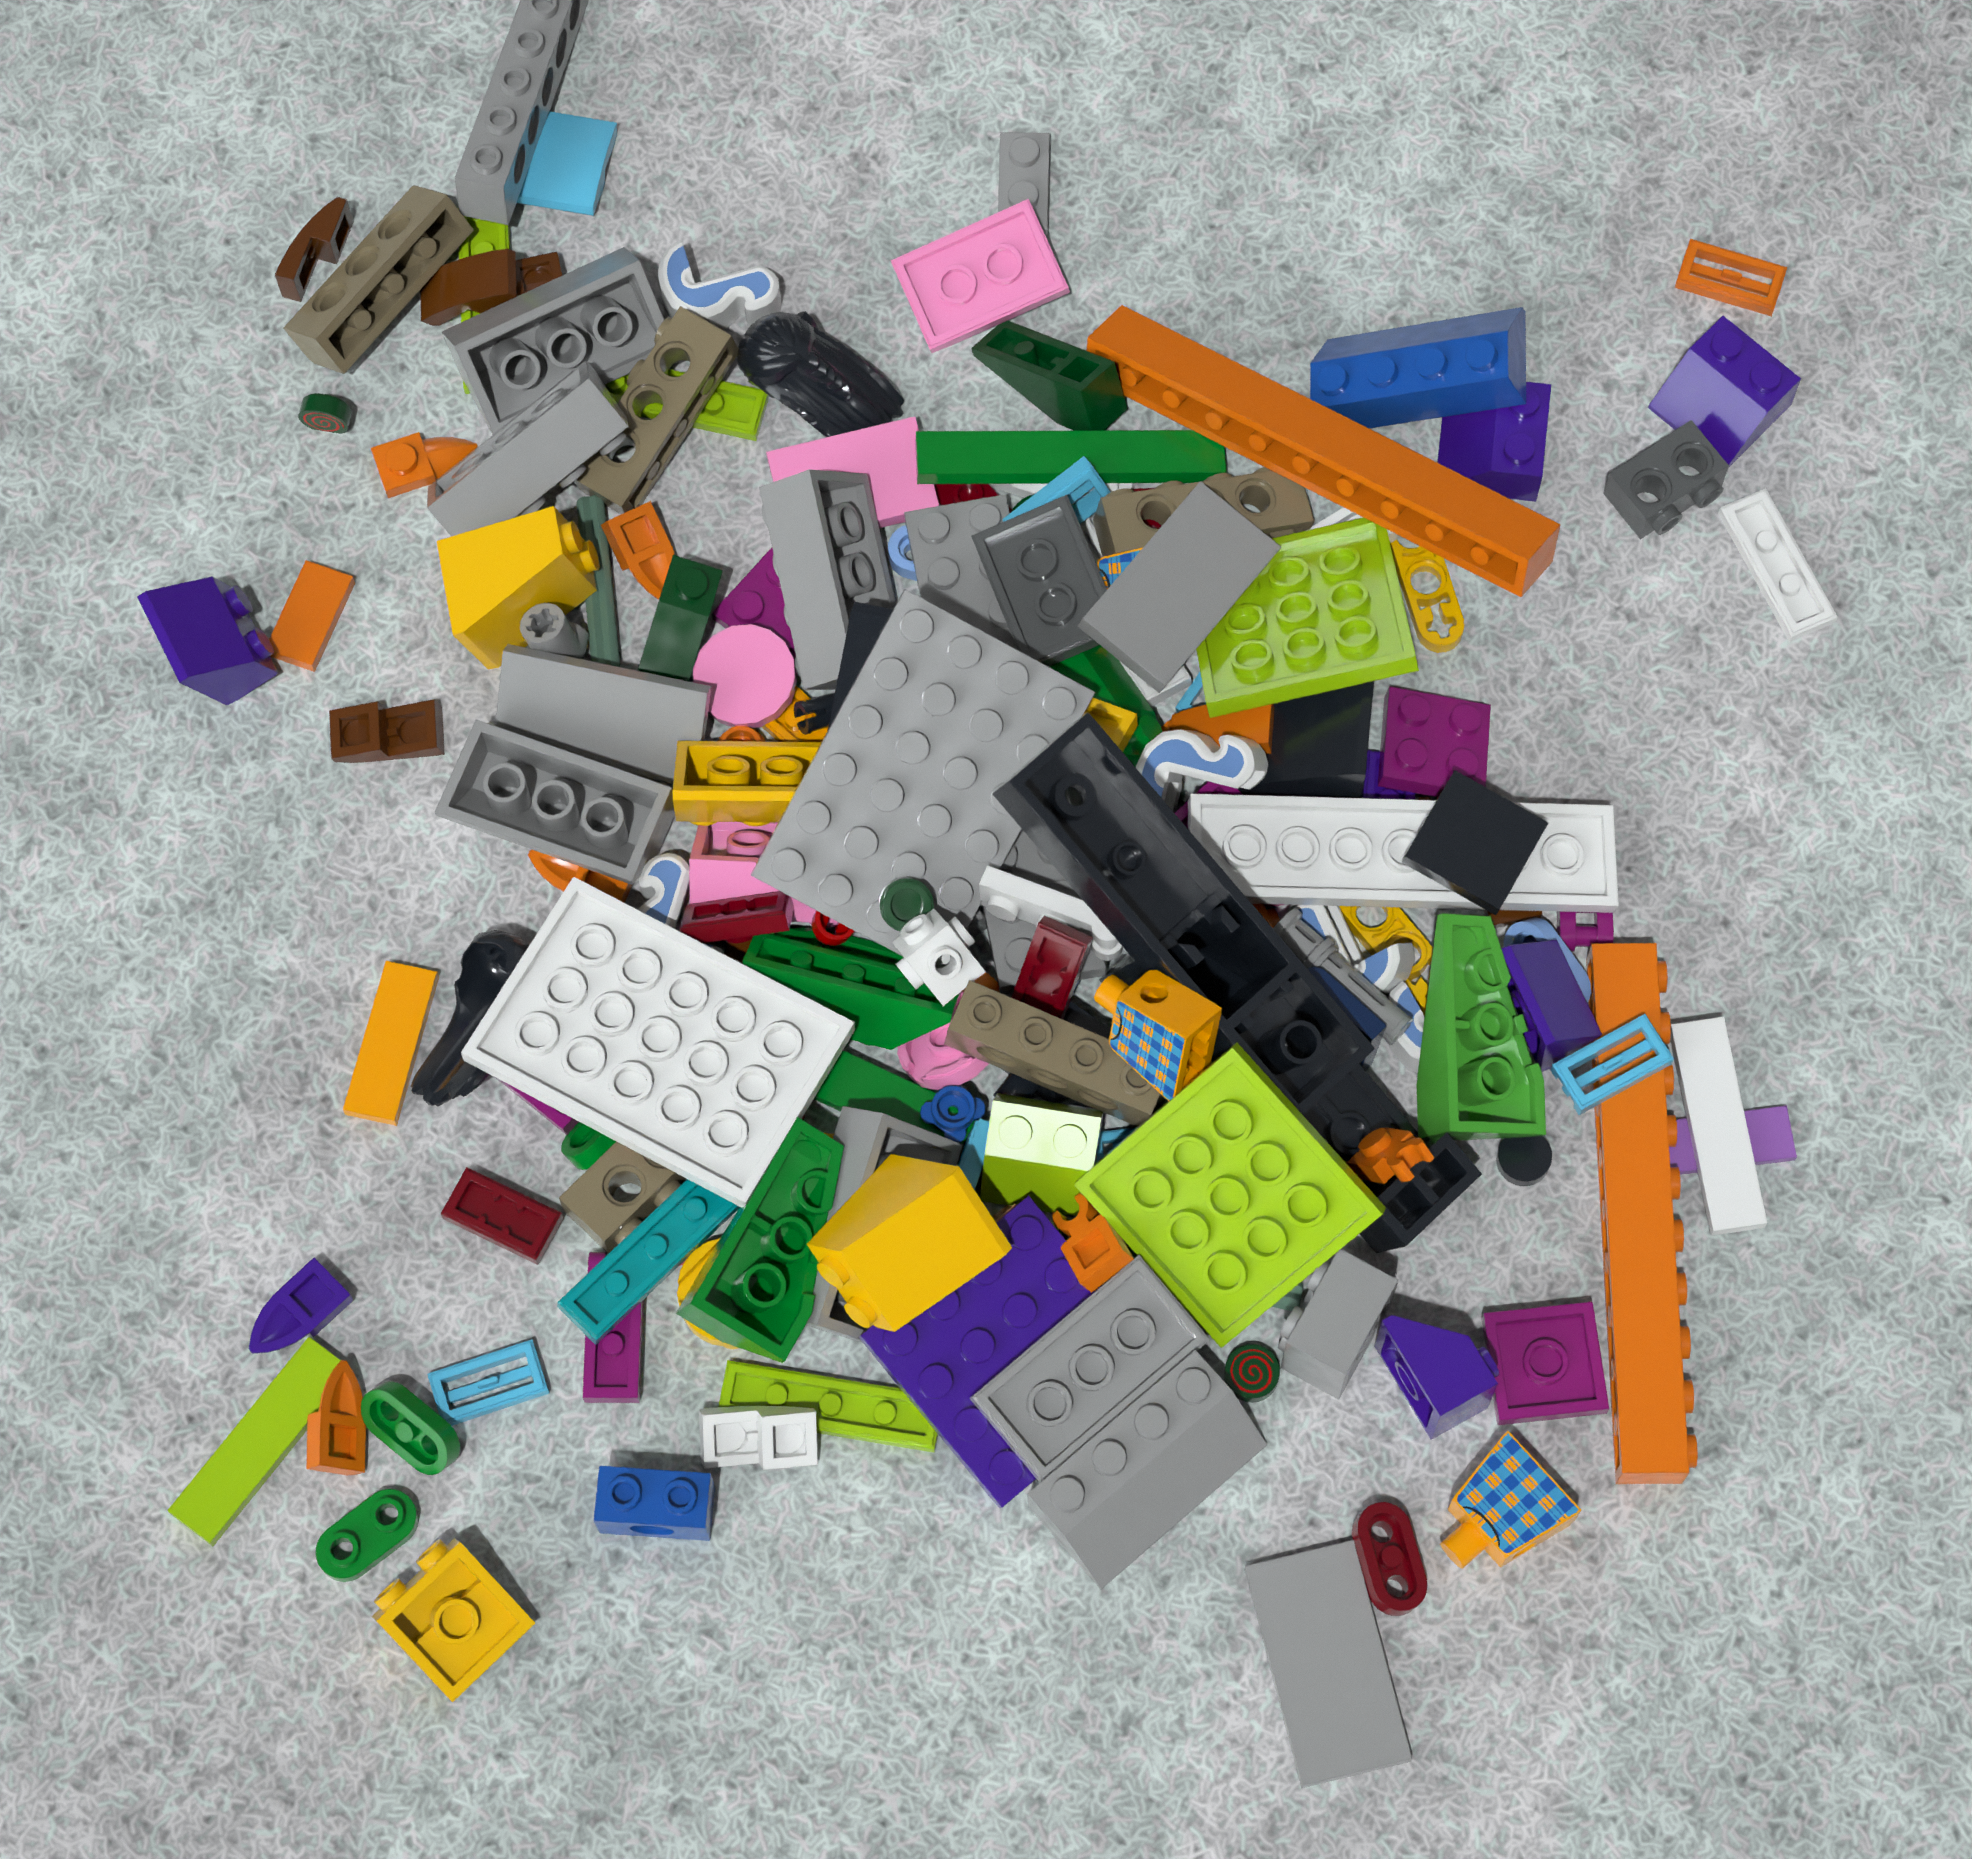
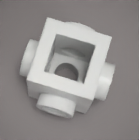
M932 909L926 915L921 914L912 918L904 925L900 936L892 942L904 957L896 963V966L915 989L925 984L943 1006L964 990L969 980L974 982L986 972L968 950V947L975 943V940L960 921L954 917L949 922H946L935 909Z

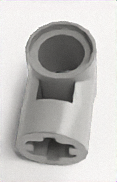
M551 603L537 604L524 613L520 621L521 634L530 649L578 659L584 658L589 641L588 632L581 626L569 622L557 605Z

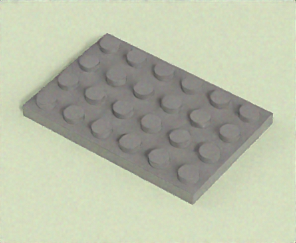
M904 589L751 872V876L899 955L901 953L892 942L900 936V931L891 928L884 921L879 910V897L883 888L896 878L912 877L924 883L932 894L934 909L946 922L956 917L967 930L982 902L980 900L979 883L987 865L1000 869L1022 829L992 793L1070 725L1080 719L1095 692Z

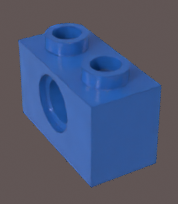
M599 1466L594 1523L600 1534L710 1541L715 1484L711 1473Z

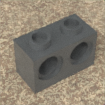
M1690 420L1611 471L1608 475L1603 494L1641 540L1654 530L1658 535L1668 532L1682 519L1683 515L1681 513L1694 504L1699 508H1703L1716 500L1724 490L1722 485L1729 465L1694 422ZM1679 467H1692L1696 469L1700 473V475H1685L1679 470ZM1651 493L1658 498L1659 502H1645L1637 494Z

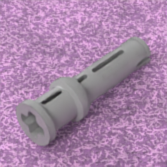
M1297 908L1289 911L1273 928L1307 969L1317 967L1328 972L1385 1023L1387 1027L1382 1038L1389 1045L1394 1044L1409 1028L1413 1019L1394 1005L1358 971H1355L1338 955L1339 949L1336 947V942L1331 938L1324 940L1301 920L1303 914Z

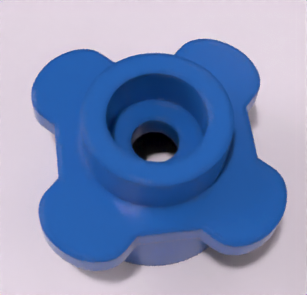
M961 1085L947 1086L936 1093L932 1102H926L922 1105L920 1115L924 1123L934 1124L943 1131L944 1138L960 1143L965 1139L966 1129L972 1122L984 1117L985 1105L981 1099L973 1098ZM956 1107L958 1109L957 1115H949L948 1109Z

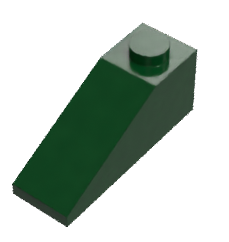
M1005 321L997 325L971 348L975 358L1054 422L1073 431L1105 430L1128 409L1115 362L1014 322Z
M676 555L672 556L637 671L689 682L723 570Z

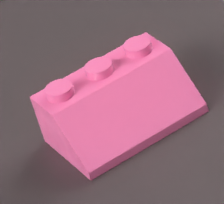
M717 822L708 826L698 825L689 859L690 904L779 891L751 876V872L778 822H770L764 826H748L742 822ZM792 898L794 909L791 922H809L812 925V918L816 910ZM829 917L826 928L835 927L837 921Z

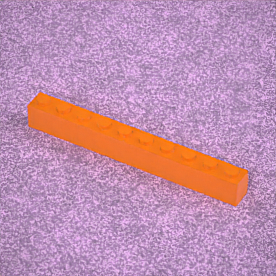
M1123 305L1112 313L1087 338L1086 351L1115 362L1124 396L1519 597L1526 593L1553 562L1561 524Z
M1592 944L1586 958V970L1591 983V995L1588 1005L1602 1033L1594 1041L1646 1014L1664 1044H1669L1671 1037L1669 1012H1661L1660 993H1666L1667 964L1666 961L1657 960V944ZM1643 1033L1637 1034L1592 1059V1069L1646 1040ZM1654 1051L1643 1055L1593 1083V1090L1657 1055ZM1672 1064L1594 1107L1616 1484H1682L1689 1474V1468H1696L1698 1459L1695 1434H1687L1686 1413H1693L1694 1388L1692 1380H1684L1682 1359L1690 1358L1691 1338L1689 1327L1680 1326L1679 1306H1685L1687 1303V1279L1685 1272L1677 1273L1676 1252H1683L1684 1228L1682 1220L1674 1219L1673 1200H1679L1681 1180L1679 1167H1670L1669 1147H1676L1677 1144L1676 1116L1667 1115L1666 1095H1673L1674 1070Z

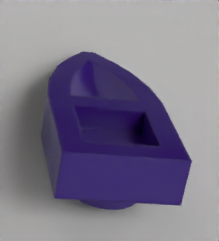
M314 1257L273 1294L264 1305L253 1326L249 1351L252 1354L268 1353L290 1346L308 1334L314 1338L354 1299Z

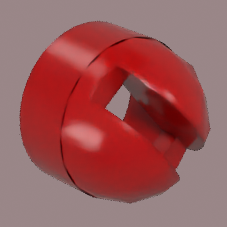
M818 911L814 913L812 931L816 939L825 945H840L846 942L853 934L854 930L837 922L833 934L827 932L826 927L829 917Z

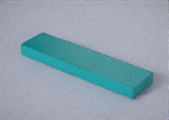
M687 1179L557 1302V1307L597 1345L740 1207Z

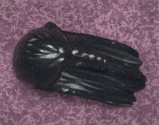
M806 311L799 312L798 314L776 312L763 316L751 324L739 342L737 364L744 373V376L748 378L747 382L757 386L768 396L776 398L796 412L825 437L893 422L892 418H900L904 414L901 409L904 399L891 381L871 364L861 359L851 349L821 332L813 318Z
M500 930L481 932L473 938L463 953L460 962L462 971L459 979L454 984L456 1007L453 1016L442 1037L415 1074L410 1086L412 1093L423 1095V1100L428 1105H436L438 1107L460 1095L463 1097L467 1096L488 1077V1073L464 1061L461 1051L529 947V944L519 936Z

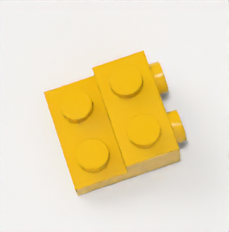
M455 1538L448 1545L439 1539L429 1546L416 1560L421 1570L406 1584L399 1578L390 1583L374 1600V1603L380 1609L371 1616L451 1702H454L535 1624L529 1615L466 1547Z

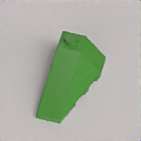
M1444 913L1437 915L1416 1084L1418 1138L1421 1139L1446 1132L1453 1140H1482L1546 1135L1544 1078L1539 1063L1533 1064L1523 1035L1528 1029L1523 1014L1517 1015L1507 986L1511 977L1491 916Z

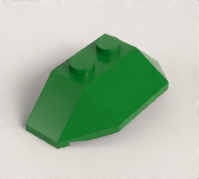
M790 928L789 931L755 935L751 940L742 963L855 1022V1031L850 1040L889 1050L950 1023L961 994L960 992L943 1006L925 984L921 985L918 989L912 986L896 966V963L904 958L903 956L874 941L851 936L840 945H825L816 939L812 928ZM826 929L827 932L833 934L834 931Z

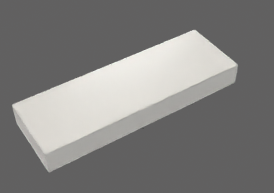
M1765 488L1720 507L1718 515L1788 641L1792 642L1836 623L1838 616L1767 489Z

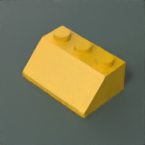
M677 741L673 781V805L676 821L690 822L700 826L713 825L717 822H742L748 826H764L770 822H779L821 742Z

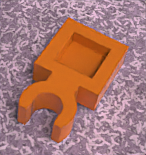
M1384 1127L1376 1129L1365 1136L1359 1143L1358 1148L1360 1150L1346 1163L1361 1180L1385 1184L1394 1175L1401 1182L1411 1181L1415 1176L1410 1169L1419 1162H1431L1435 1157L1423 1140L1415 1138L1411 1131Z
M1078 1193L1075 1196V1200L1079 1204V1213L1074 1219L1069 1220L1058 1210L1053 1213L1052 1217L1055 1226L1070 1237L1061 1246L1065 1258L1079 1283L1092 1293L1134 1260L1123 1239L1105 1217H1102L1093 1205L1082 1194Z

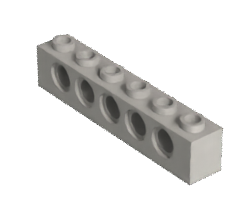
M520 0L455 175L459 211L463 216L505 225L509 224L589 0Z

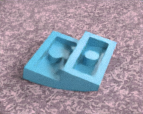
M549 111L516 203L593 216L604 189L605 168L617 138V123Z

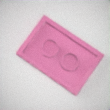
M1029 199L891 260L931 353L952 346L1070 293Z
M915 416L766 452L773 482L809 469L867 474L879 528L905 522L904 512L939 506L934 484H917L915 435L919 428Z

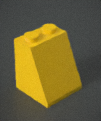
M555 506L437 541L452 634L488 670L501 666L503 650L507 644L520 647L528 646L520 631V621L524 613L531 607L541 603H551L557 605L567 615L597 591L593 571L599 570L600 565L594 544L591 540L585 541L581 537L575 522H568Z
M890 1154L807 1243V1246L819 1262L817 1269L820 1275L828 1283L836 1287L846 1301L844 1308L849 1317L864 1328L874 1325L876 1328L892 1332L897 1331L1003 1258L1012 1249V1246L959 1166Z

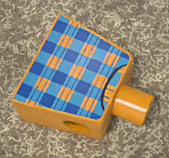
M1149 970L1131 986L1112 974L1098 987L1094 996L1095 1002L1113 1014L1108 1042L1111 1049L1127 1064L1129 1063L1165 1099L1169 1101L1211 1064L1222 1012L1220 1006L1158 970Z
M1507 1431L1451 1500L1448 1511L1461 1525L1446 1537L1440 1545L1446 1555L1461 1569L1483 1550L1488 1553L1499 1567H1503L1570 1526L1578 1517L1581 1509L1517 1439Z

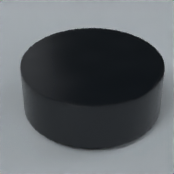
M1543 1136L1504 1138L1496 1156V1164L1500 1174L1508 1182L1518 1186H1531L1540 1182L1548 1173L1552 1163V1150L1548 1141Z

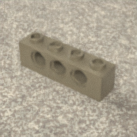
M413 185L283 329L314 364L345 374L474 229L447 194Z
M682 306L679 307L673 318L667 317L661 323L654 338L655 346L646 360L641 359L634 365L628 376V388L618 402L628 420L629 427L623 431L626 438L608 454L602 456L597 451L582 463L586 470L574 481L580 491L589 496H597L604 501V505L619 514H623L643 504L738 355L739 348L732 335ZM681 360L690 362L688 370L679 377L668 376V370L675 362ZM651 403L663 404L662 410L657 417L650 420L640 418L642 410ZM625 445L635 446V452L628 461L622 463L613 462L614 454L620 447Z
M1265 467L1256 470L1252 474L1232 477L1229 473H1220L1201 481L1271 539L1309 530L1314 523L1305 487ZM1169 481L1160 484L1155 489L1134 492L1132 489L1124 488L1112 491L1105 497H1101L1093 518V524L1102 557L1143 548L1159 530L1147 526L1143 520H1154L1162 526L1199 482L1183 484L1181 481ZM1242 504L1253 505L1260 513L1249 512Z
M969 980L948 1027L944 1045L1137 1127L1152 1115L1160 1093L1142 1078L1129 1063L1127 1064L1111 1049L1108 1043L1109 1039Z
M616 1141L559 1197L564 1212L609 1254L676 1191L686 1178ZM632 1183L641 1188L639 1195L630 1202H619L613 1198L616 1189L621 1185Z

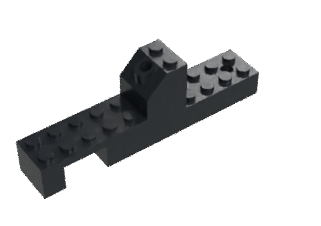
M1089 712L1070 725L992 793L1128 952L1124 958L1106 973V976H1102L1099 979L1101 983L1108 976L1114 974L1131 986L1149 970H1158L1220 1006L1222 1012L1211 1061L1214 1062L1237 1042L1345 1163L1360 1150L1358 1146L1361 1140L1376 1129L1386 1127L1411 1131L1414 1137L1418 1138V1132L1359 1064L1375 1049L1374 1046ZM1068 787H1074L1080 792L1083 801L1080 806L1071 805L1067 801L1065 793ZM1447 1132L1422 1139L1435 1158L1431 1162L1422 1161L1415 1164L1410 1169L1415 1176L1411 1181L1401 1182L1396 1175L1392 1176L1385 1184L1362 1180L1386 1207L1384 1213L1360 1233L1375 1253L1407 1246L1482 1175Z

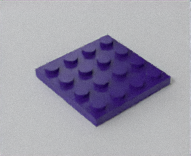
M1029 1196L996 1222L1012 1246V1249L1003 1258L897 1331L892 1332L876 1328L873 1325L858 1337L999 1508H1003L1036 1478L970 1400V1397L1092 1294L1079 1283L1061 1250V1246L1066 1240Z

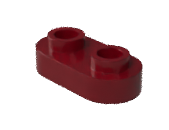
M1388 1502L1371 1504L1355 1519L1352 1526V1539L1354 1540L1371 1602L1378 1610L1387 1615L1402 1616L1411 1612L1424 1600L1427 1593V1578L1412 1526L1405 1512L1398 1506ZM1378 1526L1385 1530L1387 1534L1386 1543H1379L1374 1540L1371 1535L1372 1527ZM1387 1580H1395L1400 1583L1403 1589L1401 1597H1395L1388 1592Z

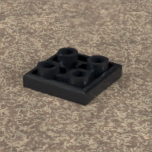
M1454 770L1402 863L1490 913L1497 915L1549 822Z

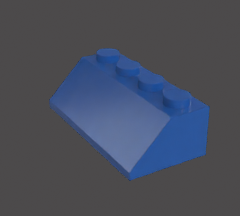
M1523 307L1327 339L1310 363V399L1369 429L1526 404V311Z

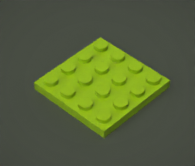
M1363 517L1272 538L1273 541L1281 546L1279 551L1196 649L1205 701L1210 718L1419 671L1387 529Z
M1237 1042L1074 1183V1186L1102 1217H1105L1129 1247L1142 1257L1167 1289L1221 1348L1313 1273L1316 1267L1319 1268L1378 1219L1386 1209L1382 1202Z

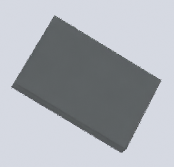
M1067 495L971 536L1018 651L1049 667L1100 645L1082 631L1078 624L1107 589Z

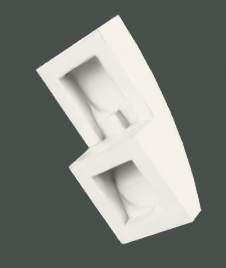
M735 1406L699 1409L700 1458L704 1469L757 1463L760 1464L763 1470L818 1465L816 1411L814 1408Z

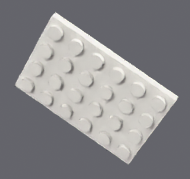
M573 877L461 1051V1055L467 1063L742 1208L747 1204L796 1118L802 1119L854 1033L855 1022Z

